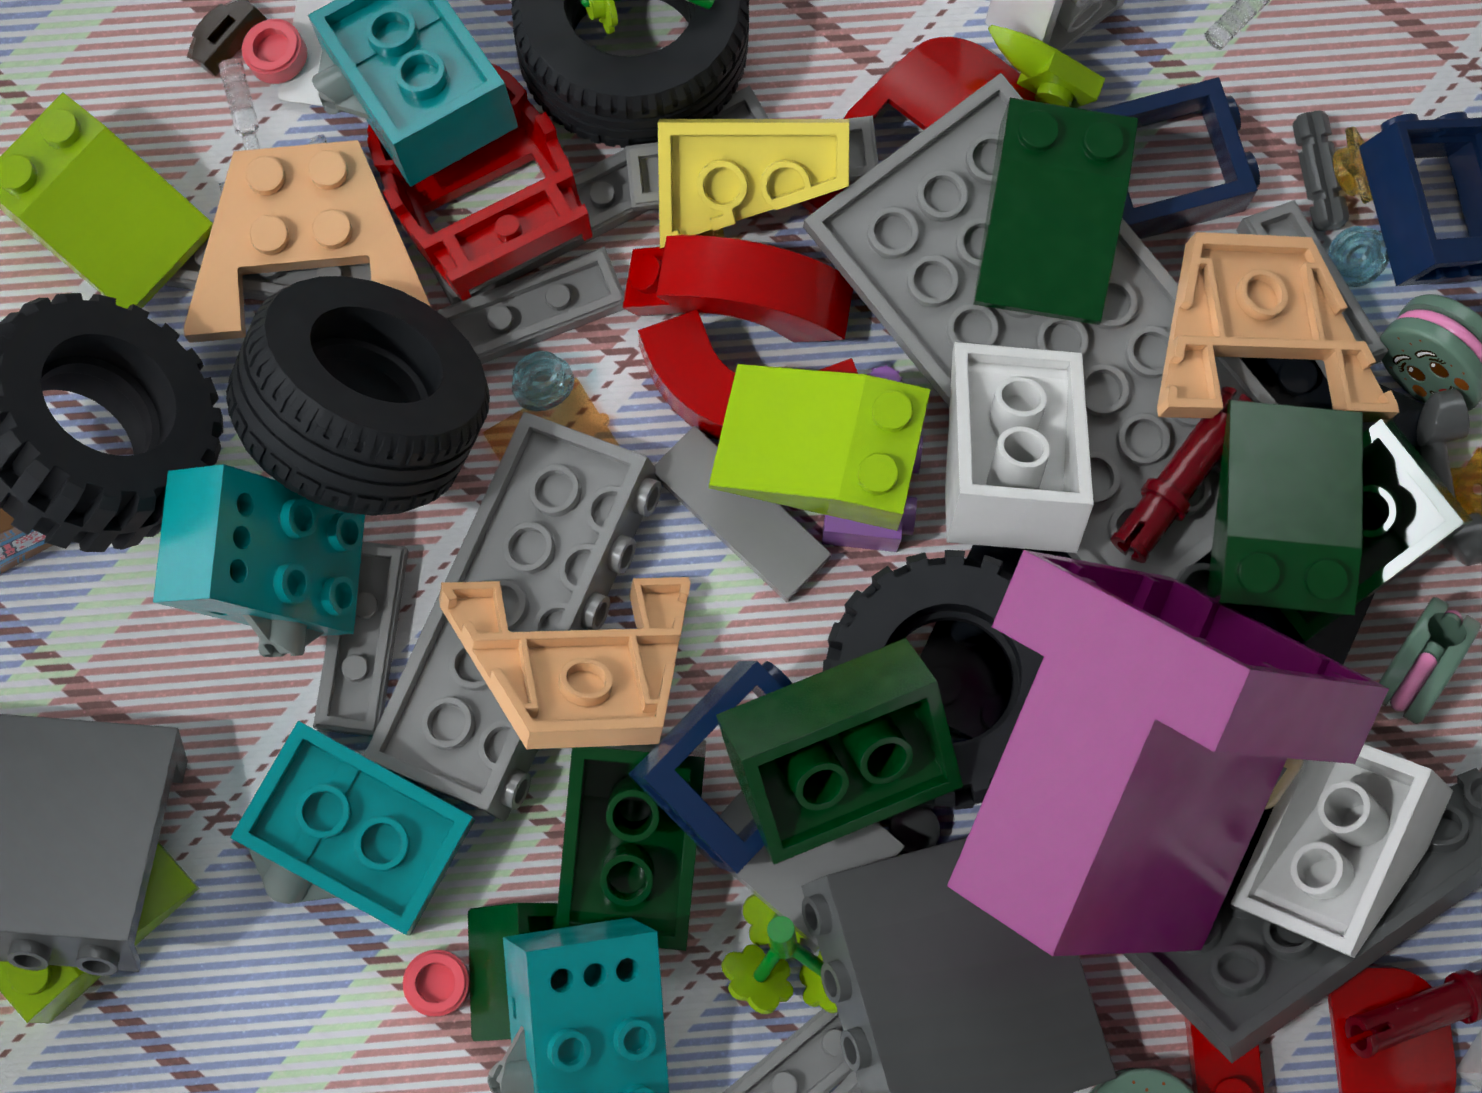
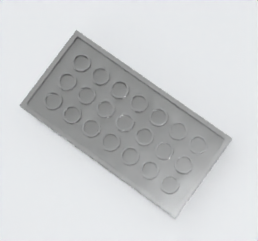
M1000 73L805 218L803 228L949 407L952 351L955 342L1082 353L1094 505L1077 553H1067L1072 559L1169 576L1176 579L1182 569L1188 565L1195 564L1212 551L1222 457L1188 501L1191 507L1182 521H1173L1151 551L1145 563H1139L1131 559L1134 553L1132 548L1125 556L1112 544L1110 538L1114 532L1120 529L1143 498L1141 488L1149 478L1157 479L1201 420V418L1158 417L1157 412L1178 284L1122 218L1100 325L973 305L1000 124L1010 97L1023 99L1003 74ZM1215 357L1220 390L1225 386L1237 389V394L1232 400H1238L1243 393L1253 402L1277 404L1239 357Z

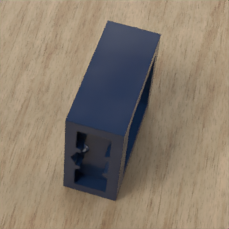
M1219 77L1093 110L1138 118L1137 128L1201 111L1225 184L1136 208L1133 207L1129 192L1127 191L1122 218L1140 239L1244 212L1258 191L1260 172L1257 161L1250 151H1244L1238 134L1241 128V118L1237 103L1231 95L1225 96Z
M1460 111L1448 113L1432 120H1419L1417 114L1410 113L1399 115L1383 122L1380 126L1381 132L1360 145L1359 150L1396 286L1482 280V117L1468 118L1466 112ZM1448 157L1469 237L1436 238L1415 158Z
M738 661L629 773L636 783L719 868L736 874L764 846L754 818L737 835L675 769L719 725L716 714L736 707L751 691L757 697H761L792 684L789 678L769 661H765L762 665L758 661Z

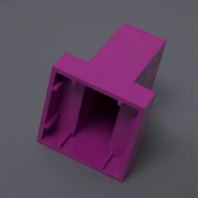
M1023 550L992 628L1039 653L1044 658L947 887L1051 956L1201 951L1287 758L1355 764L1389 688L1172 577Z

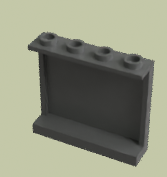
M0 714V961L9 962L18 968L32 971L46 969L48 965L77 967L83 972L97 976L113 975L117 970L139 972L141 961L134 944L171 785L172 783H183L188 762L178 728Z
M967 837L825 875L801 886L805 897L802 901L804 923L810 934L817 938L824 962L821 968L822 985L829 1000L836 1004L843 1028L840 1036L841 1050L847 1065L856 1072L861 1093H1073L1117 1078L1079 955H1049L947 887Z

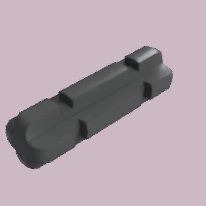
M1324 111L1300 114L1297 116L1292 127L1296 145L1302 146V152L1298 153L1307 199L1314 201V206L1310 207L1313 227L1317 231L1335 230L1345 226L1350 216L1346 198L1339 196V191L1344 188L1334 143L1328 141V136L1332 135L1329 117Z

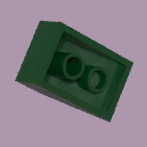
M1010 97L999 129L973 305L1100 325L1130 181L1138 118Z
M1228 400L1207 589L1208 596L1222 603L1355 615L1362 556L1363 412Z
M1380 419L1363 432L1362 556L1356 606L1473 522V519L1394 421L1389 419ZM1279 608L1305 642L1345 615Z
M703 740L675 769L700 797L702 796L706 740ZM657 744L572 748L555 929L631 917L657 931L659 948L686 951L697 844L629 775Z

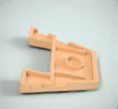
M358 140L233 151L184 324V336L189 343L245 338L242 277L247 274L370 263L371 281L401 290L431 307Z
M1196 232L1185 244L1157 404L1158 417L1213 418L1223 409L1215 357L1323 360L1333 410L1363 412V422H1377L1380 419L1391 420L1399 413V407L1392 391L1383 393L1370 368L1376 363V360L1366 341H1356L1342 314L1348 306L1312 237Z
M689 577L633 578L629 597L637 629L510 632L508 630L500 581L441 582L439 596L441 610L526 750L659 744L691 585Z

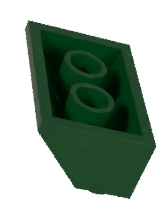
M907 638L716 714L732 768L774 865L963 787L937 680Z

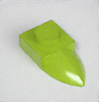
M996 25L989 26L988 30L999 50L1021 72L1017 84L1035 93L1037 102L1078 108L1098 100L1105 82L1104 77L1036 38Z

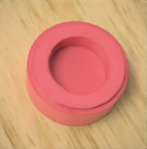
M268 19L256 24L246 34L242 44V56L247 66L259 80L270 84H279L291 80L303 69L307 59V47L303 38L291 23L281 19Z
M444 950L425 951L416 956L405 970L403 977L404 995L408 1003L421 1014L434 1017L452 1014L465 1003L470 993L469 970L465 963L453 953Z

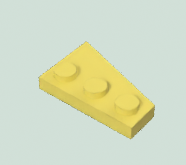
M659 119L660 249L665 247L666 236L697 235L712 229L715 231L736 224V221L773 209L779 210L849 187L850 119Z

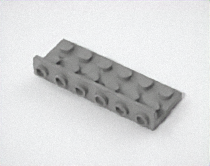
M524 411L445 582L500 581L506 620L510 632L599 630L609 612L610 598L608 594L617 574H624L633 560L636 549L634 536L643 516L649 517L659 502L662 485L654 474L656 468L647 456ZM439 593L364 757L395 774L483 810L497 819L506 821L511 809H518L527 796L531 784V775L528 772L538 749L526 750L441 610Z

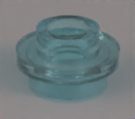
M1353 226L1342 231L1333 240L1328 251V255L1348 287H1360L1372 282L1381 275L1389 263L1382 233L1363 226Z
M537 351L526 355L517 363L513 370V395L520 406L530 411H545L556 407L569 396L574 386V375L568 363L548 351Z

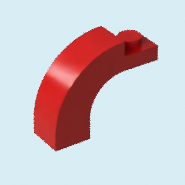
M675 235L666 236L664 248L633 249L622 308L637 316L687 313L698 309L699 313L731 316L760 324L794 343L845 340L853 288L835 268L790 250L726 237Z
M698 309L638 330L640 350L653 382L662 397L687 423L696 426L708 436L720 440L735 372L730 370L715 353ZM852 358L817 370L858 374Z

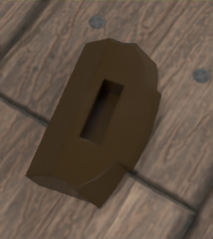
M232 0L224 5L219 4L208 12L192 33L194 38L189 47L187 58L192 59L204 70L216 77L242 48L243 40L249 30L256 24L267 20V18L248 0Z

